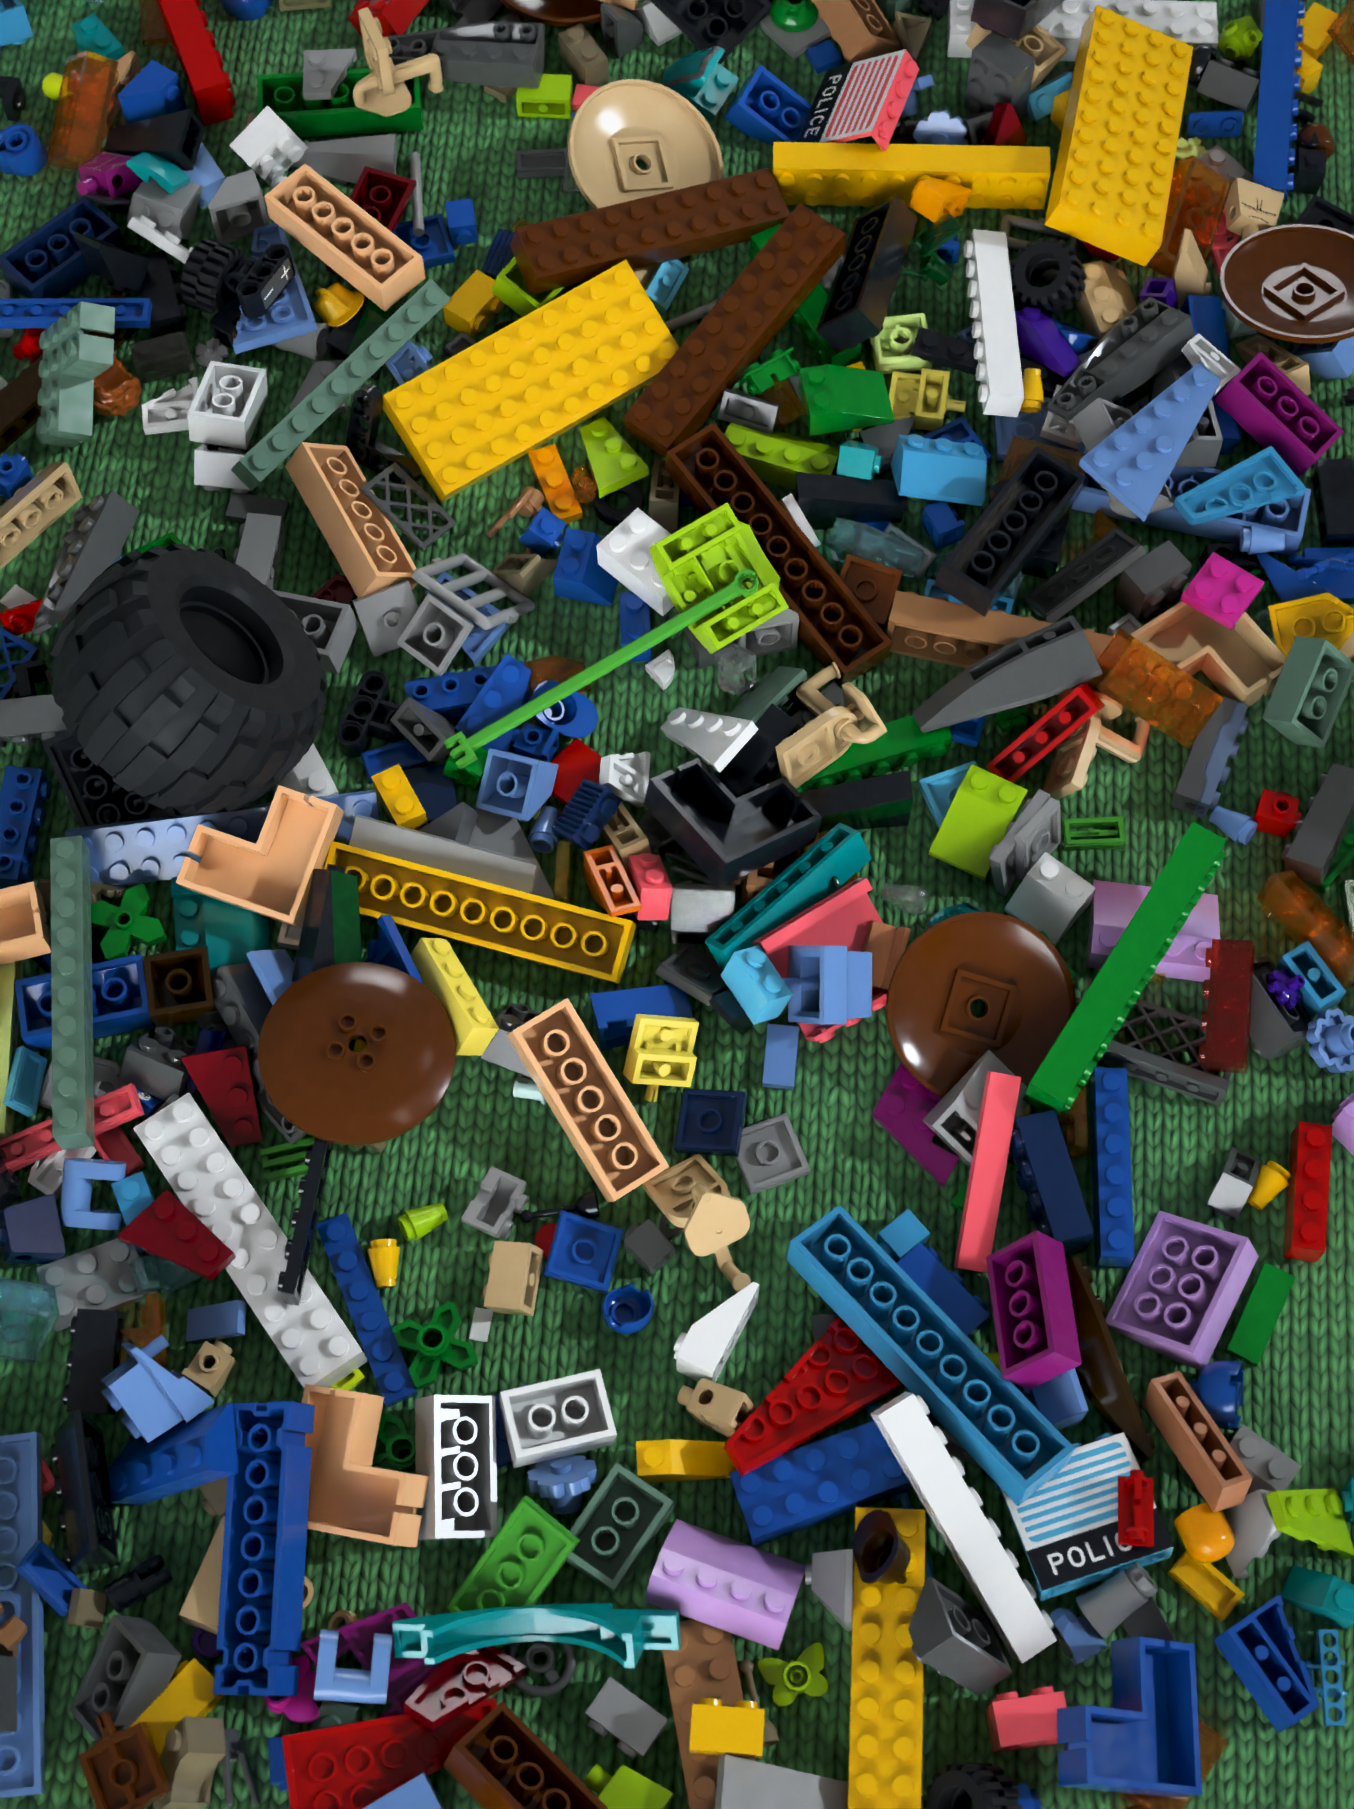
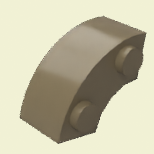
M185 1716L174 1729L168 1731L160 1761L172 1791L154 1800L153 1809H201L210 1803V1788L213 1774L219 1761L226 1755L224 1722L222 1718Z

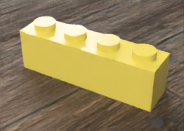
M421 937L410 956L424 985L436 996L448 1014L455 1036L456 1055L482 1056L499 1030V1027L448 940Z

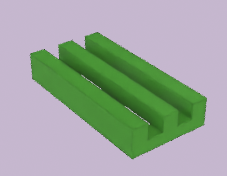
M1123 816L1061 820L1064 851L1124 849L1126 847ZM1094 827H1117V828H1118L1117 830L1089 829L1088 831H1071V832H1070V829H1071V828H1094Z
M315 1137L301 1139L292 1145L289 1142L260 1149L266 1182L270 1183L307 1174L309 1166L305 1164L271 1171L273 1167L305 1160L307 1151L271 1160L269 1158L307 1149L308 1146H313Z

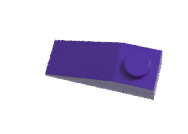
M1025 307L1024 310L1015 312L1019 352L1063 377L1071 376L1082 362L1052 319L1041 314V311L1034 307Z

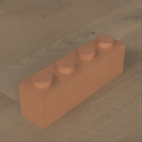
M1177 1371L1151 1379L1143 1406L1213 1513L1242 1504L1253 1478L1182 1373Z

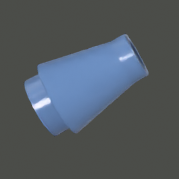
M1252 525L1241 530L1240 551L1247 552V555L1284 550L1285 533H1278Z
M1219 805L1213 810L1209 818L1210 822L1220 828L1236 844L1240 842L1244 845L1248 844L1258 828V823L1253 821V817L1225 809Z
M544 806L541 808L540 814L528 836L530 847L536 852L550 853L558 845V835L552 830V825H555V820H558L559 812L554 807Z

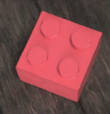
M1053 1686L1032 1689V1692L1028 1693L1027 1697L1018 1698V1692L996 1695V1698L992 1699L993 1702L985 1709L993 1754L1059 1744L1057 1709L1067 1707L1064 1691L1054 1692Z

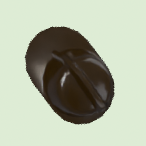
M882 1509L873 1510L859 1523L852 1544L861 1580L867 1584L875 1582L884 1585L893 1584L894 1582L904 1584L907 1582L906 1569L911 1559V1551L905 1541L898 1535L891 1515Z

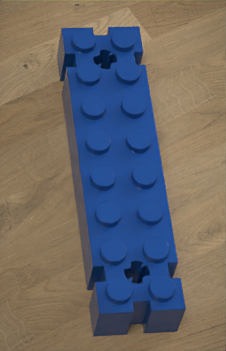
M293 1401L267 1402V1404L257 1402L233 1403L235 1432H238L236 1447L239 1473L228 1476L216 1647V1649L224 1650L223 1664H215L213 1694L298 1696L299 1666H292L293 1651H300L312 1453V1447H305V1434L313 1433L314 1405Z

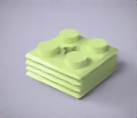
M924 313L885 317L882 331L876 337L870 338L876 371L883 372V374H891L893 371L910 372L919 371L922 368H932V362L911 355L919 327L928 329Z

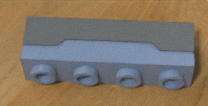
M1213 693L1170 803L1171 807L1192 815L1195 814V816L1203 819L1208 809L1214 810L1221 795L1220 792L1216 791L1218 783L1225 784L1231 769L1225 766L1228 758L1234 760L1240 745L1239 742L1235 741L1238 733L1244 734L1250 719L1244 716L1248 708L1247 704Z

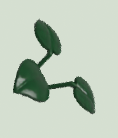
M917 212L915 216L918 219L909 246L914 243L920 249V254L924 256L920 263L922 273L902 268L901 273L921 278L925 282L930 278L939 286H942L950 279L954 268L940 258L935 250L963 231V228L951 214H944L930 227L926 240L922 245L918 237L927 229L929 219Z

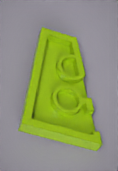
M605 417L580 428V436L591 466L593 479L596 482L599 498L649 475L648 465Z
M1335 1488L1277 1490L1266 1494L1277 1530L1301 1541L1309 1539L1317 1543V1548L1323 1551L1333 1550L1337 1552V1557L1343 1560L1354 1558L1353 1544L1343 1515V1504Z

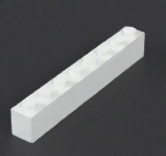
M973 229L970 241L966 240L964 245V257L968 258L966 277L970 278L968 298H972L970 318H974L972 338L976 339L974 359L978 360L976 380L980 381L978 402H982L984 415L1017 417L1024 400V389L1006 232Z
M903 1392L870 1414L1012 1659L1023 1664L1057 1641L1051 1631L1055 1628L1054 1623L1046 1611L1043 1609L1040 1611L1033 1599L1037 1597L1035 1590L1028 1580H1022L1016 1571V1568L1019 1567L1018 1561L1008 1548L1004 1550L998 1540V1537L1001 1536L1000 1530L990 1517L986 1519L980 1509L983 1502L979 1494L973 1487L968 1488L962 1478L965 1475L964 1468L955 1456L950 1457L944 1447L948 1444L946 1437L938 1426H932L926 1416L930 1411L920 1395L915 1397L914 1393Z

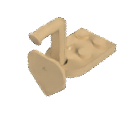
M368 7L357 10L365 57L371 74L359 80L353 88V98L356 107L383 116H391L403 112L412 103L411 95L404 81L430 73L428 89L434 93L443 91L442 70L438 55L432 53L394 66L391 57H389V54L393 53L388 37L383 38L381 35L383 31L378 17L373 18Z
M832 662L830 666L802 683L796 690L797 699L817 717L814 720L808 721L804 727L790 737L783 739L775 747L781 777H785L795 789L841 757L852 743L869 744L887 732L884 723L867 696L852 683L846 682L842 685L845 707L835 706L817 690L832 679L841 678L840 671L835 662Z
M1069 688L1059 694L1057 704L1074 689ZM1093 691L1105 706L1057 746L1043 791L1049 793L1050 798L1058 800L1077 790H1081L1088 780L1087 770L1089 764L1097 753L1095 746L1128 763L1138 762L1142 757L1150 731V723L1153 722V718L1150 716H1138L1135 718L1137 726L1131 742L1102 726V724L1122 714V705L1101 692Z
M699 1153L643 1183L646 1194L673 1225L684 1228L683 1232L689 1249L695 1255L707 1256L713 1253L718 1269L732 1284V1288L735 1291L739 1292L751 1283L750 1277L745 1273H741L734 1265L727 1246L741 1239L749 1230L750 1218L745 1204L740 1199L731 1197L725 1181Z

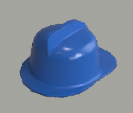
M1051 318L1077 356L1088 352L1094 338L1099 339V337L1091 336L1072 324Z
M546 680L538 684L533 691L531 700L560 684V682ZM578 692L571 694L534 716L536 722L543 728L558 730L559 733L571 738H584L591 734L596 728L598 721L597 711L591 700Z

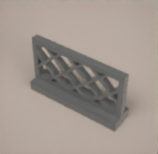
M1138 999L1133 1008L1136 1009L1140 1017L1130 1021L1125 1019L1118 1031L1125 1030L1132 1042L1125 1045L1112 1040L1101 1060H1097V1065L1106 1068H1127V1075L1220 1107L1228 1091L1230 1076L1243 1034ZM1157 1017L1166 1019L1170 1028L1158 1032L1151 1020ZM1145 1023L1152 1035L1139 1039L1132 1027ZM1188 1027L1198 1031L1201 1038L1189 1042L1182 1030ZM1175 1033L1182 1045L1170 1050L1163 1037ZM1222 1038L1231 1041V1049L1220 1053L1213 1040ZM1156 1041L1163 1053L1158 1055L1148 1053L1143 1045ZM1206 1044L1213 1056L1200 1060L1193 1048ZM1186 1051L1193 1064L1188 1066L1180 1064L1174 1056ZM1217 1062L1224 1072L1223 1077L1209 1074L1205 1066Z

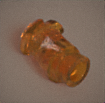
M577 467L571 476V482L575 490L574 497L580 503H589L597 495L594 492L598 488L597 482L593 480L588 467Z

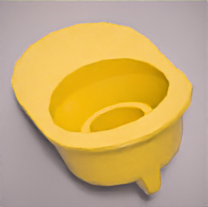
M336 282L327 289H316L315 293L318 299L314 308L323 320V323H327L331 327H338L349 321L359 311L364 303L365 295L361 292L351 291Z

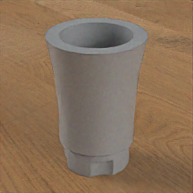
M316 323L318 329L316 331L269 345L275 346L280 350L305 356L316 362L323 361L328 352L325 339L330 334V328L327 323Z
M1136 1562L1127 1570L1124 1568L1094 1589L1077 1596L1076 1601L1093 1628L1104 1639H1107L1125 1619L1147 1603L1148 1598L1157 1593L1158 1589L1146 1570Z

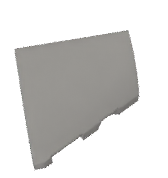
M1258 1489L1246 1495L1242 1504L1223 1510L1235 1537L1234 1547L1225 1557L1234 1577L1243 1580L1248 1577L1249 1573L1246 1567L1254 1557L1262 1559L1268 1551L1270 1543L1282 1533L1275 1527L1266 1494L1271 1493V1491Z

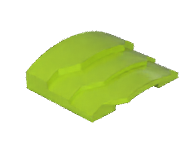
M728 502L649 548L659 578L678 613L683 612L734 582L735 576L741 570H752L755 572L756 577H758L759 588L755 594L747 597L740 595L688 626L698 641L711 654L789 608L779 591L780 576L761 549L750 525L738 521ZM745 582L742 584V588L749 589L753 583Z

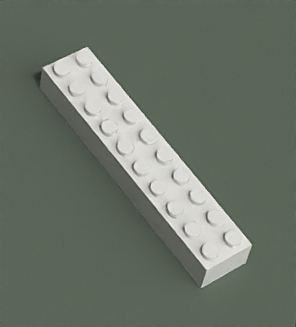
M949 0L947 57L971 58L972 49L965 43L976 25L975 22L970 20L975 0ZM1064 0L1038 23L1068 49L1060 61H1076L1082 27L1096 5L1135 20L1174 39L1183 41L1193 46V49L1202 44H1209L1216 50L1218 46L1216 2Z
M188 1092L133 1128L182 1204L234 1252L236 1258L225 1267L226 1271L302 1387L304 1388L305 1384L331 1387L368 1362L363 1350L308 1269L306 1270L299 1306L285 1304L281 1292H278L277 1286L280 1272H285L288 1260H285V1247L288 1239L191 1094Z

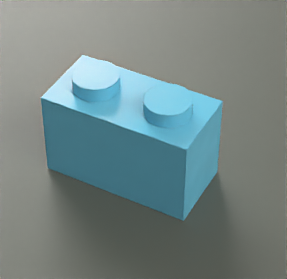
M760 945L735 951L720 975L753 1025L779 1017L793 995Z

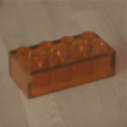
M1119 628L1097 660L1102 674L1089 681L1098 690L1188 749L1224 700L1222 696L1121 628Z

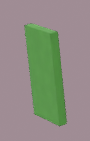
M528 1496L523 1497L445 1606V1609L453 1613L486 1608L534 1605L580 1540ZM506 1644L495 1645V1647L502 1651Z

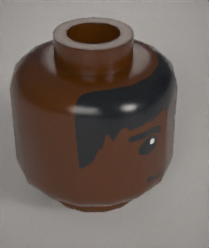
M1319 123L1307 124L1297 135V141H1295L1297 149L1326 151V162L1335 151V144L1330 129L1326 125Z

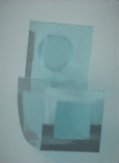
M153 1255L134 1258L129 1264L139 1294L163 1290L164 1295L186 1289L204 1279V1277L181 1268L174 1262L160 1256L156 1257Z

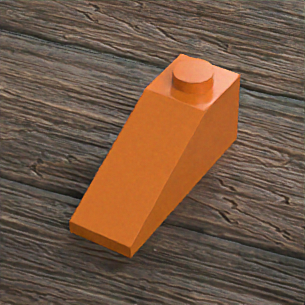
M613 844L583 851L585 880L593 898L609 916L615 917L642 910V905Z

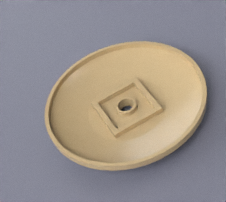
M640 79L619 80L606 84L586 98L572 120L568 134L569 164L579 190L593 209L723 179L722 155L710 125L697 108L686 98L661 84ZM636 159L645 162L647 170L640 169L636 164Z

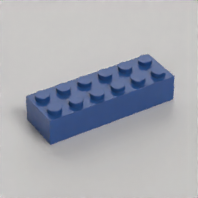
M875 1421L786 1452L741 1477L738 1470L729 1473L754 1547L855 1511V1507H866L913 1489Z

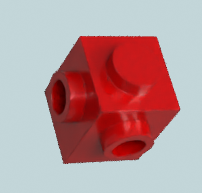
M1263 789L1253 816V821L1258 823L1257 830L1286 839L1291 828L1295 829L1299 819H1301L1302 812L1297 811L1300 799L1294 798L1286 792H1274Z

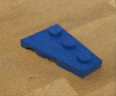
M506 653L455 729L462 731L465 736L469 737L522 706L532 670ZM515 728L482 747L488 751L489 748L508 752Z

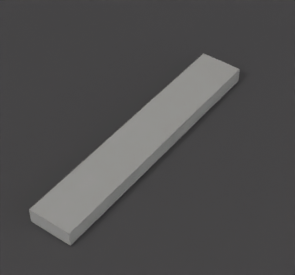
M359 814L355 817L349 845L530 894L538 863Z

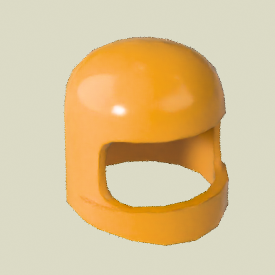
M1207 1502L1188 1509L1173 1521V1525L1186 1551L1197 1562L1212 1563L1228 1555L1234 1547V1532L1223 1510L1213 1513Z

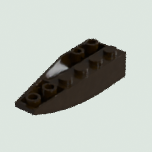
M1078 1256L1072 1257L1066 1261L1082 1361V1364L1075 1367L1082 1391L1115 1435L1122 1432L1125 1433L1134 1456L1141 1463L1148 1462L1154 1455L1155 1444L1150 1432L1144 1428L1139 1405L1136 1399L1133 1398L1127 1377L1104 1318L1106 1314L1105 1305L1099 1295L1095 1296L1090 1284L1093 1282L1088 1266L1086 1264L1082 1265Z

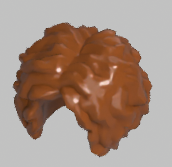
M115 354L113 366L94 379L93 409L105 417L109 415L125 416L130 409L138 405L139 396L142 393L138 378L132 377L130 372H126V367L122 366V362L117 360Z

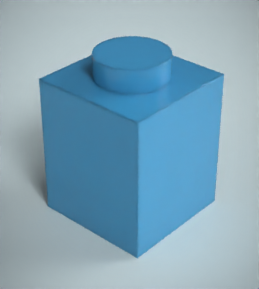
M907 1209L878 1233L876 1243L897 1263L920 1242L925 1245L928 1242L930 1232Z

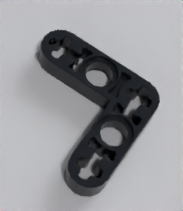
M371 384L363 386L353 396L346 446L349 448L355 461L378 474L396 462L415 482L419 481L421 469L414 460L377 440L383 397L375 386ZM360 417L366 420L369 429H365L361 425ZM379 454H382L387 459L388 466L380 461ZM394 472L389 475L390 481L404 485V482Z

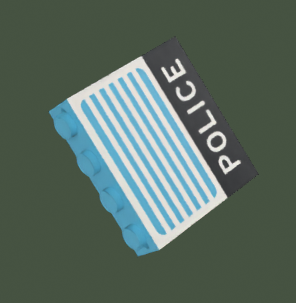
M1111 1432L1102 1434L1094 1440L1095 1442L1083 1446L1081 1443L1071 1444L1075 1450L1067 1466L1019 1506L994 1481L995 1491L1001 1490L1036 1577L1035 1591L1040 1602L1112 1578L1124 1568L1127 1570L1136 1562L1145 1567L1171 1557L1174 1545L1154 1500V1547L1118 1545V1476H1130L1131 1470H1140L1124 1432L1116 1435Z

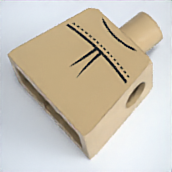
M1237 177L1224 192L1226 227L1228 231L1241 235L1243 240L1256 232L1275 227L1284 193Z
M704 1378L699 1380L696 1388L687 1384L683 1385L677 1397L678 1403L687 1406L689 1413L700 1425L728 1438L757 1409L744 1392Z

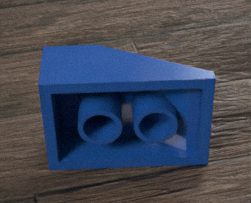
M759 65L745 80L723 118L743 134L773 145V142H796L812 105L762 65Z

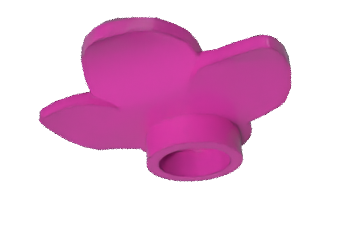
M308 1655L292 1659V1666H299L298 1696H285L281 1700H279L281 1696L264 1697L265 1704L270 1711L276 1714L285 1713L288 1719L294 1723H308L320 1716L319 1708L316 1704L320 1701L314 1700L316 1672H310V1659Z

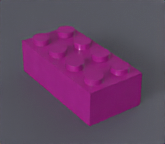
M1262 352L1232 379L1214 399L1264 449L1272 446L1298 478L1344 432Z
M1035 1230L987 1256L986 1263L1002 1378L1031 1390L1081 1365L1082 1361L1063 1243Z

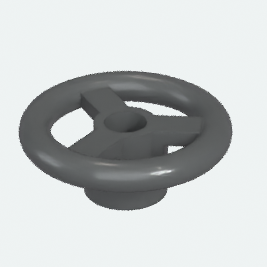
M524 1642L510 1644L507 1652L509 1656L535 1673H544L550 1682L546 1686H535L520 1678L513 1684L523 1693L534 1697H547L558 1693L570 1682L576 1668V1652L573 1644L560 1643L566 1656L565 1668L560 1677L553 1668L555 1657L552 1649L555 1642L534 1644L528 1649L526 1657L518 1658L519 1649ZM538 1654H545L547 1656V1662L542 1666H538L534 1662Z

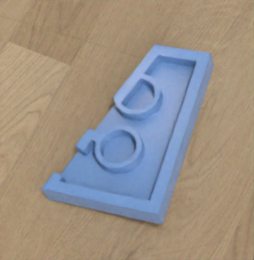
M442 572L436 581L444 584L455 578L447 572ZM468 587L454 592L462 600L477 596ZM428 589L425 591L426 596H427L428 593H429V594H432V595H435V594H433L432 592H430ZM490 603L476 609L486 617L500 612ZM471 621L474 627L461 648L474 667L512 624L505 622L491 629L484 630Z

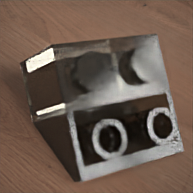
M682 881L679 884L672 883L671 943L706 944L705 940L734 915L735 886L726 884L718 888L714 883L704 885L693 881Z

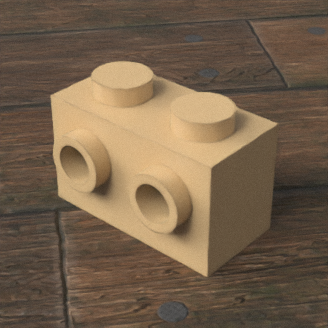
M494 1241L493 1251H491L488 1259L490 1268L488 1283L483 1289L484 1307L499 1314L534 1316L544 1250L532 1243Z

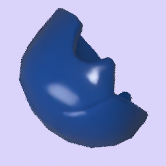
M628 1284L622 1288H615L605 1295L601 1313L606 1325L613 1331L620 1334H635L648 1325L653 1313L654 1301L648 1289L641 1291L633 1284Z

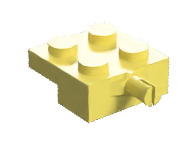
M922 368L921 375L894 371L892 373L889 400L894 421L913 416L915 419L914 429L933 431L942 427L947 411L965 413L966 401L949 399V371Z
M636 1014L623 1075L632 1084L647 1085L643 1097L644 1100L656 1102L660 1085L691 1087L697 1057L692 1053L699 1022L695 1018Z

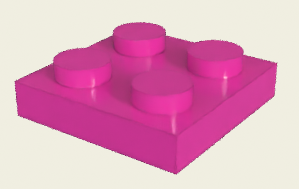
M1213 552L1182 593L1180 600L1232 630L1261 591L1265 582Z

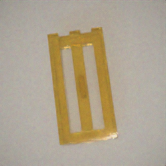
M559 841L557 843L554 900L568 904L571 848L570 841Z

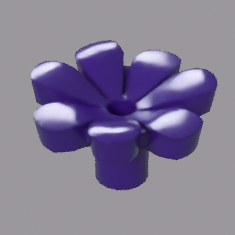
M1287 969L1268 973V978L1272 981L1268 983L1269 992L1273 994L1278 993L1276 1000L1280 1005L1285 1003L1288 1010L1294 1008L1296 1002L1302 999V993L1298 989L1305 985L1304 978L1299 974L1291 978Z

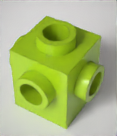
M1251 15L1231 20L1223 27L1222 33L1218 38V47L1225 58L1233 61H1245L1255 53V48L1262 39L1263 34Z

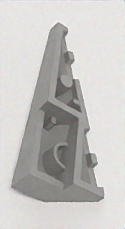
M386 134L306 142L305 145L308 149L304 152L302 158L289 167V169L293 170L294 167L300 168L306 163L324 179L345 185L348 182L356 184L365 166L397 175L398 147L396 135Z

